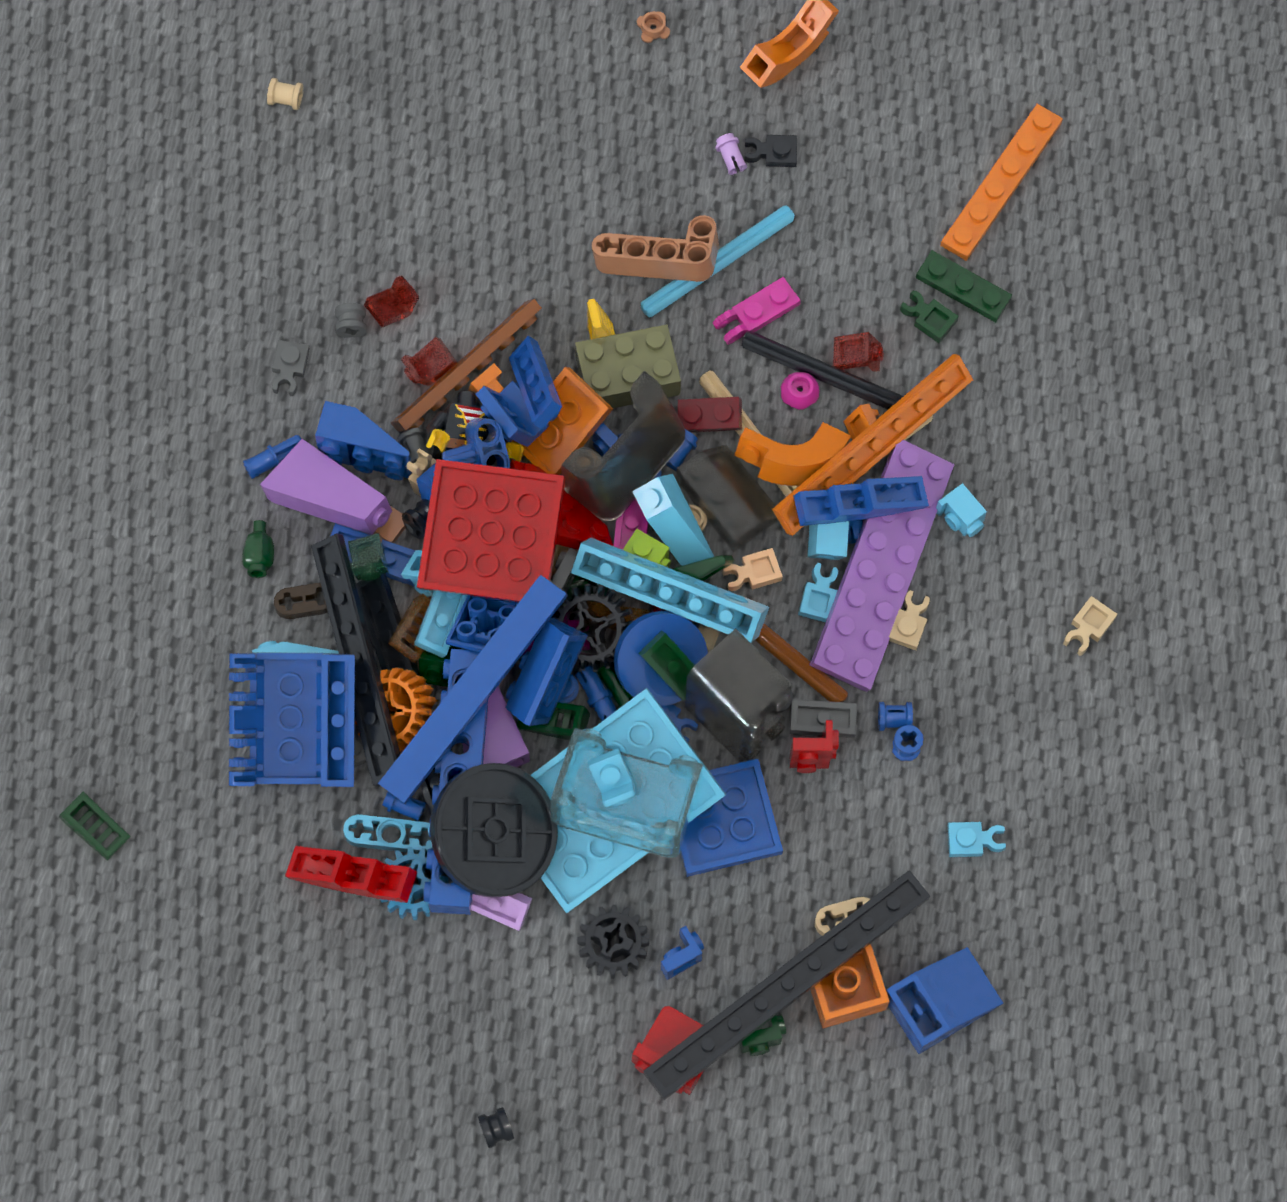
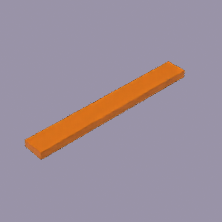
M951 355L772 509L788 535L793 536L803 527L800 526L794 501L796 493L799 491L827 490L833 485L855 483L891 452L896 444L906 439L973 381L960 355Z

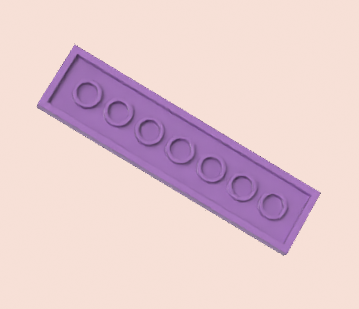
M905 440L896 444L895 448L890 452L881 478L922 476L929 506L924 509L864 520L809 666L863 691L868 692L871 690L887 648L893 624L904 602L936 516L937 503L943 497L954 464Z

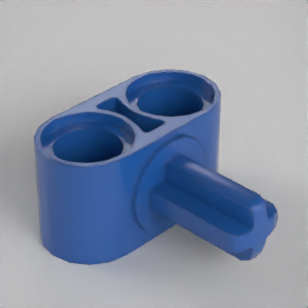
M475 418L471 420L465 429L467 444L442 453V460L486 465L487 459L494 455L497 460L496 467L510 468V459L502 429L492 419ZM483 424L489 430L488 437L484 441L480 440L478 436V430Z

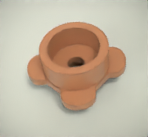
M652 11L638 17L637 26L641 28V39L644 42L651 43L653 39H666L669 37L670 29L666 27V16L664 13Z

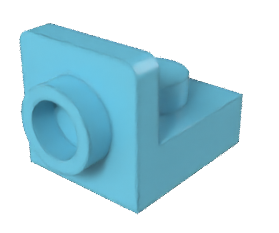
M619 748L588 760V767L601 792L602 802L605 807L622 805L635 796L634 780Z

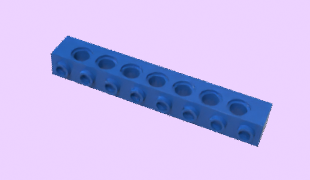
M451 649L450 659H444L443 679H448V690H442L441 702L480 652ZM488 699L435 766V773H440L439 785H433L432 805L435 804L440 792L452 776L470 767L483 764ZM458 743H464L469 746L468 751L461 755L455 754L451 750ZM428 849L426 868L432 870L431 882H425L424 902H429L431 912L471 915L472 893L462 889L454 882L444 883L441 881L440 877L444 871L437 861L434 850Z

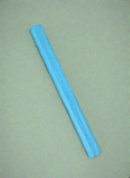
M787 205L782 206L720 248L717 253L712 276L793 222L795 216L793 211ZM673 280L641 302V309L647 317H653L704 281Z

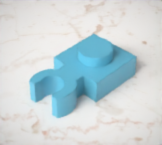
M817 563L812 571V579L815 584L810 582L805 584L798 615L826 623L838 591L829 588V586L837 578L838 569L833 567L830 576L823 577L820 574L821 563Z
M952 822L947 825L949 857L982 856L983 847H987L993 852H1002L1006 848V843L998 844L992 839L994 834H1004L1005 827L995 825L989 828L988 831H982L981 822Z

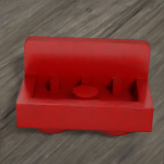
M832 720L825 721L822 738H793L789 756L790 768H797L799 773H814L816 769H829L830 760L836 759V750L839 747V731L833 730Z

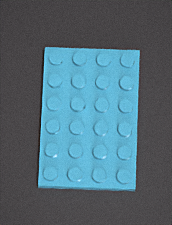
M648 688L530 775L543 787L554 807L558 827L556 850L549 867L541 879L564 911L568 913L727 795ZM619 748L634 780L635 796L622 805L605 807L602 802L601 792L588 767V760Z

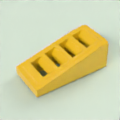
M595 299L588 300L587 327L590 339L615 335L612 321Z

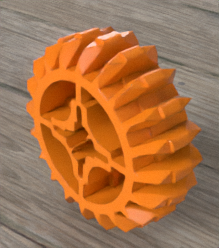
M396 667L392 668V670H381L380 678L389 712H395V715L390 714L401 754L435 711L432 710V706L438 700L430 696L434 689L429 685H425L426 679L424 677L418 676L412 670Z

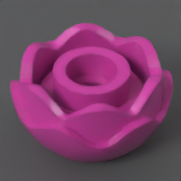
M792 373L781 384V398L785 404L798 410L806 409L816 403L819 398L818 382L808 373ZM802 388L803 391L799 392L797 389Z

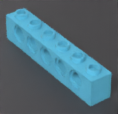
M589 538L580 544L571 571L574 575L748 643H752L759 637L769 609L766 605L593 538Z

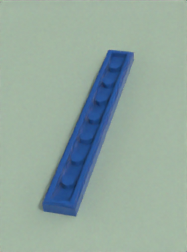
M542 575L537 578L378 784L405 805L567 598V594Z

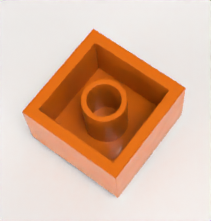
M871 944L810 989L822 1028L885 1011L890 1002Z

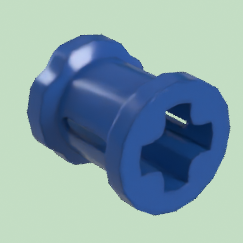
M906 702L905 705L878 703L879 731H884L885 728H900L905 725L913 726L912 702Z
M912 725L900 727L896 731L892 743V752L895 757L901 761H912L917 758L923 745V734L917 727ZM912 740L914 742L913 746L907 745L904 747L901 745L902 741L908 742Z

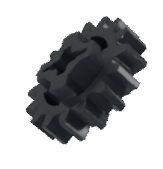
M612 905L611 912L606 913L603 907H599V916L597 918L589 913L587 919L590 925H580V931L585 936L577 937V944L585 946L579 951L580 958L589 957L586 967L589 969L594 965L598 966V976H601L605 970H608L611 979L615 978L616 971L621 970L625 977L628 976L629 966L638 970L640 964L637 958L646 959L647 952L641 947L649 946L650 940L642 937L647 933V926L638 927L641 917L636 915L630 918L628 907L622 913H618L616 905ZM614 921V923L609 926H600L606 922ZM627 926L632 930L636 943L627 937ZM619 930V943H615L608 952V939L611 940L614 935L616 936ZM591 940L600 946V956H597L594 952ZM619 956L627 957L622 961L612 962L614 958Z

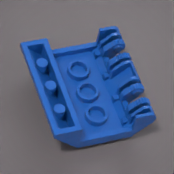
M288 652L230 653L229 668H245V672H229V680L234 682L250 680V692L234 691L229 693V701H245L243 705H229V734H245V737L229 738V746L234 748L250 746V757H234L229 759V767H245V770L229 771V786L321 784V787H354L355 655Z

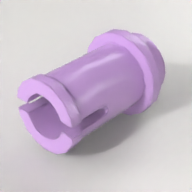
M732 133L720 136L716 140V150L721 152L728 173L730 175L737 173L734 161H736L740 172L744 171L747 168V164L744 162L738 147L739 139L734 137Z

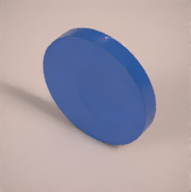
M657 611L637 618L623 631L615 648L614 667L620 684L631 696L635 697L648 688L660 706H667L682 700L638 653L659 632L663 631L700 672L705 675L708 663V650L702 633L692 622L672 612Z

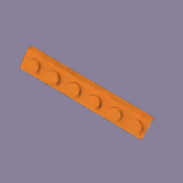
M1038 103L944 236L940 246L963 260H968L1062 124V117Z

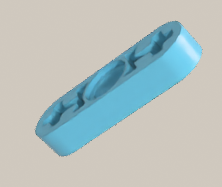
M358 814L349 817L344 824L343 831L347 842L356 847L390 851L399 850L400 852H407L408 847H412L416 854H419L422 848L426 849V854L428 849H433L431 840L426 842V846H421L419 840L415 838H409V845L404 844L406 841L405 828H411L410 834L413 836H421L422 831H428L429 835L430 823ZM357 823H362L365 830L374 831L373 824H378L376 830L377 841H371L373 838L371 833H362L360 838H355L354 832L350 831V829L356 828ZM392 826L400 830L401 836L398 841L388 843L383 840L382 833L387 827Z

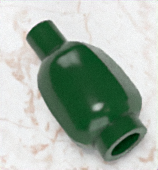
M256 520L254 521L253 532L248 535L243 546L242 564L248 570L247 574L250 577L263 578L267 575V571L272 567L274 561V543L272 538L266 534V522Z

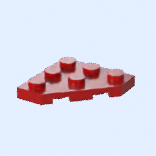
M512 460L509 469L546 473L540 467L530 463ZM564 489L556 544L579 550L582 542L593 538L613 546L607 525Z

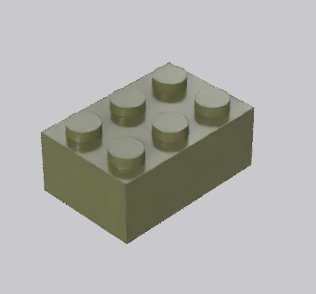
M667 324L575 342V358L580 378L612 408L680 395L681 378Z

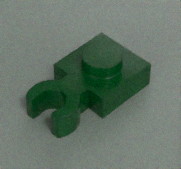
M912 290L910 299L916 302L917 305L911 307L903 302L900 311L905 316L917 317L914 326L937 343H940L956 324L959 316L935 299L929 305L926 304L923 296L919 292Z

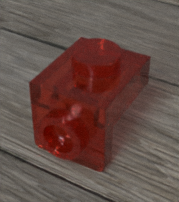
M401 275L395 278L391 288L367 297L364 306L383 328L410 316L419 300V295Z
M437 337L413 357L404 355L401 358V361L406 366L404 372L407 377L415 384L420 383L427 386L432 385L457 364V361L446 345Z

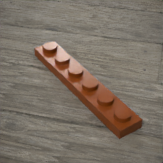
M535 299L525 301L391 422V425L398 432L418 428L425 421L422 416L429 409L433 412L439 409L448 400L445 395L453 388L455 391L461 389L469 382L470 378L467 376L475 368L478 371L483 369L493 360L490 355L497 348L502 351L515 340L513 334L520 327L523 330L530 327L538 319L535 314L542 307Z

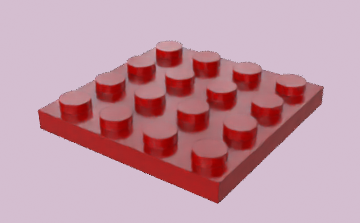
M436 459L417 588L520 602L540 575L550 581L566 477L563 475Z

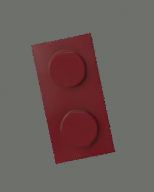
M740 397L678 400V431L681 432L682 429L689 432L742 430V399Z

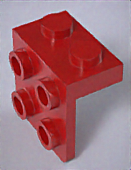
M670 1006L663 1007L642 1044L638 1043L632 1053L634 1067L643 1073L645 1069L704 1025ZM704 1071L676 1092L681 1094L683 1091L690 1095Z

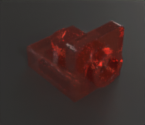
M870 332L834 337V367L844 370L867 366L873 372L880 371V361L884 357L883 347Z

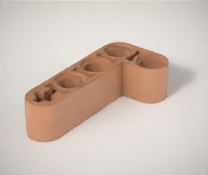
M706 215L697 216L690 221L686 240L604 233L598 235L592 242L595 264L602 273L696 282L705 281L712 276L719 249L716 223L714 219Z

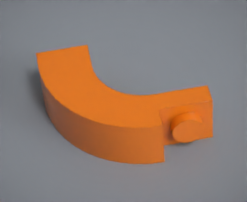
M807 0L793 21L779 35L753 47L740 66V69L760 88L778 82L819 47L829 34L827 28L839 10L828 0Z
M822 422L814 437L809 441L799 445H786L745 428L740 435L734 456L759 467L758 478L780 485L799 486L848 445L851 435Z

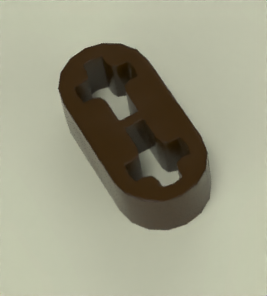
M321 583L281 589L274 597V606L277 614L284 619H296L328 613L325 600L323 605H318L316 600L306 601L317 598V593L323 592ZM286 597H291L293 602L303 601L294 603L291 610H286L284 605H280L285 603Z

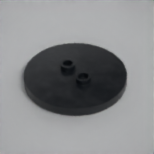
M487 763L470 767L460 772L444 786L432 810L430 836L438 863L455 884L472 894L494 898L520 893L535 884L549 867L556 850L558 827L554 807L549 796L532 776L511 765Z

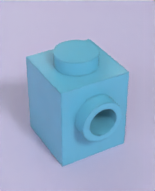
M849 521L809 525L807 557L840 560L847 557Z

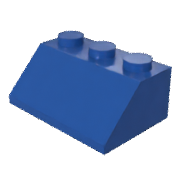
M550 618L534 639L535 641L530 652L527 651L522 657L519 664L521 673L517 681H513L508 688L506 698L509 700L505 708L528 726L549 723L588 635L555 618Z

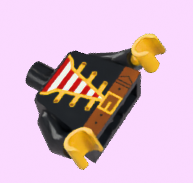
M472 391L459 392L457 403H450L444 411L438 412L425 429L428 438L426 447L431 448L434 445L432 458L435 460H442V453L444 451L467 444L465 429L471 420L475 418L490 419L480 407L476 406V393ZM485 424L481 425L478 430L480 440L484 441L489 434ZM504 439L509 459L513 458L521 462L524 447L517 442H508ZM494 455L487 459V466H492L495 463L496 458Z

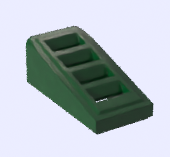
M719 555L672 569L705 581L734 563L733 561L735 560L732 555Z
M558 702L548 726L543 724L528 726L518 719L517 728L518 730L575 742L586 734L590 712L585 706ZM559 713L564 714L561 728L556 727ZM572 716H575L573 728L569 729Z
M84 791L59 815V818L107 861L131 837ZM83 806L87 807L89 810L76 821L73 816ZM95 814L98 820L88 830L83 828L82 826ZM105 823L108 828L95 839L92 834ZM114 831L118 837L107 848L103 847L101 844Z

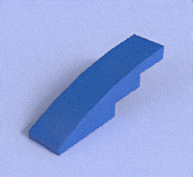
M922 476L866 479L861 484L833 485L827 490L799 491L794 495L800 526L863 520L924 509L929 506Z

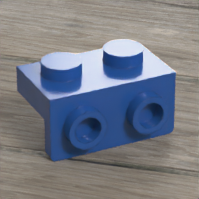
M513 381L500 393L483 386L475 394L482 402L481 410L487 417L496 420L502 429L504 439L508 442L514 440L528 447L549 426L547 424L542 430L532 424L519 385Z

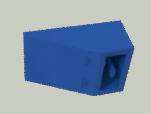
M325 401L315 434L319 451L339 465H342V463L352 465L357 471L362 473H372L374 470L385 473V476L393 480H403L404 477L409 478L412 472L406 466L408 461L411 462L410 452L357 408Z
M468 595L446 639V644L481 652L519 602Z
M968 947L911 974L886 989L890 1001L888 1007L918 1054H921L1003 1004V1001Z

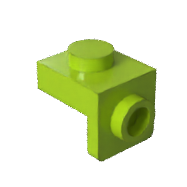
M639 529L635 530L623 549L668 568L671 564V560L668 559L670 547Z

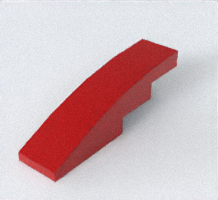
M295 846L285 877L350 894L407 903L417 871L411 867L384 864L377 859L354 857L344 851Z

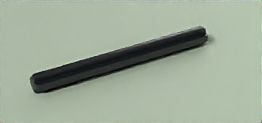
M747 331L742 339L741 346L749 351L796 371L808 373L817 380L885 409H890L904 397L752 331Z

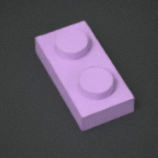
M521 893L494 898L472 894L471 910L519 931L525 921L532 898Z

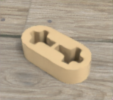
M857 897L821 908L815 918L817 932L823 936L830 930L828 925L822 926L821 924L825 920L826 914H830L832 919L842 916L845 919L849 914L856 911L858 905L862 906L870 899Z

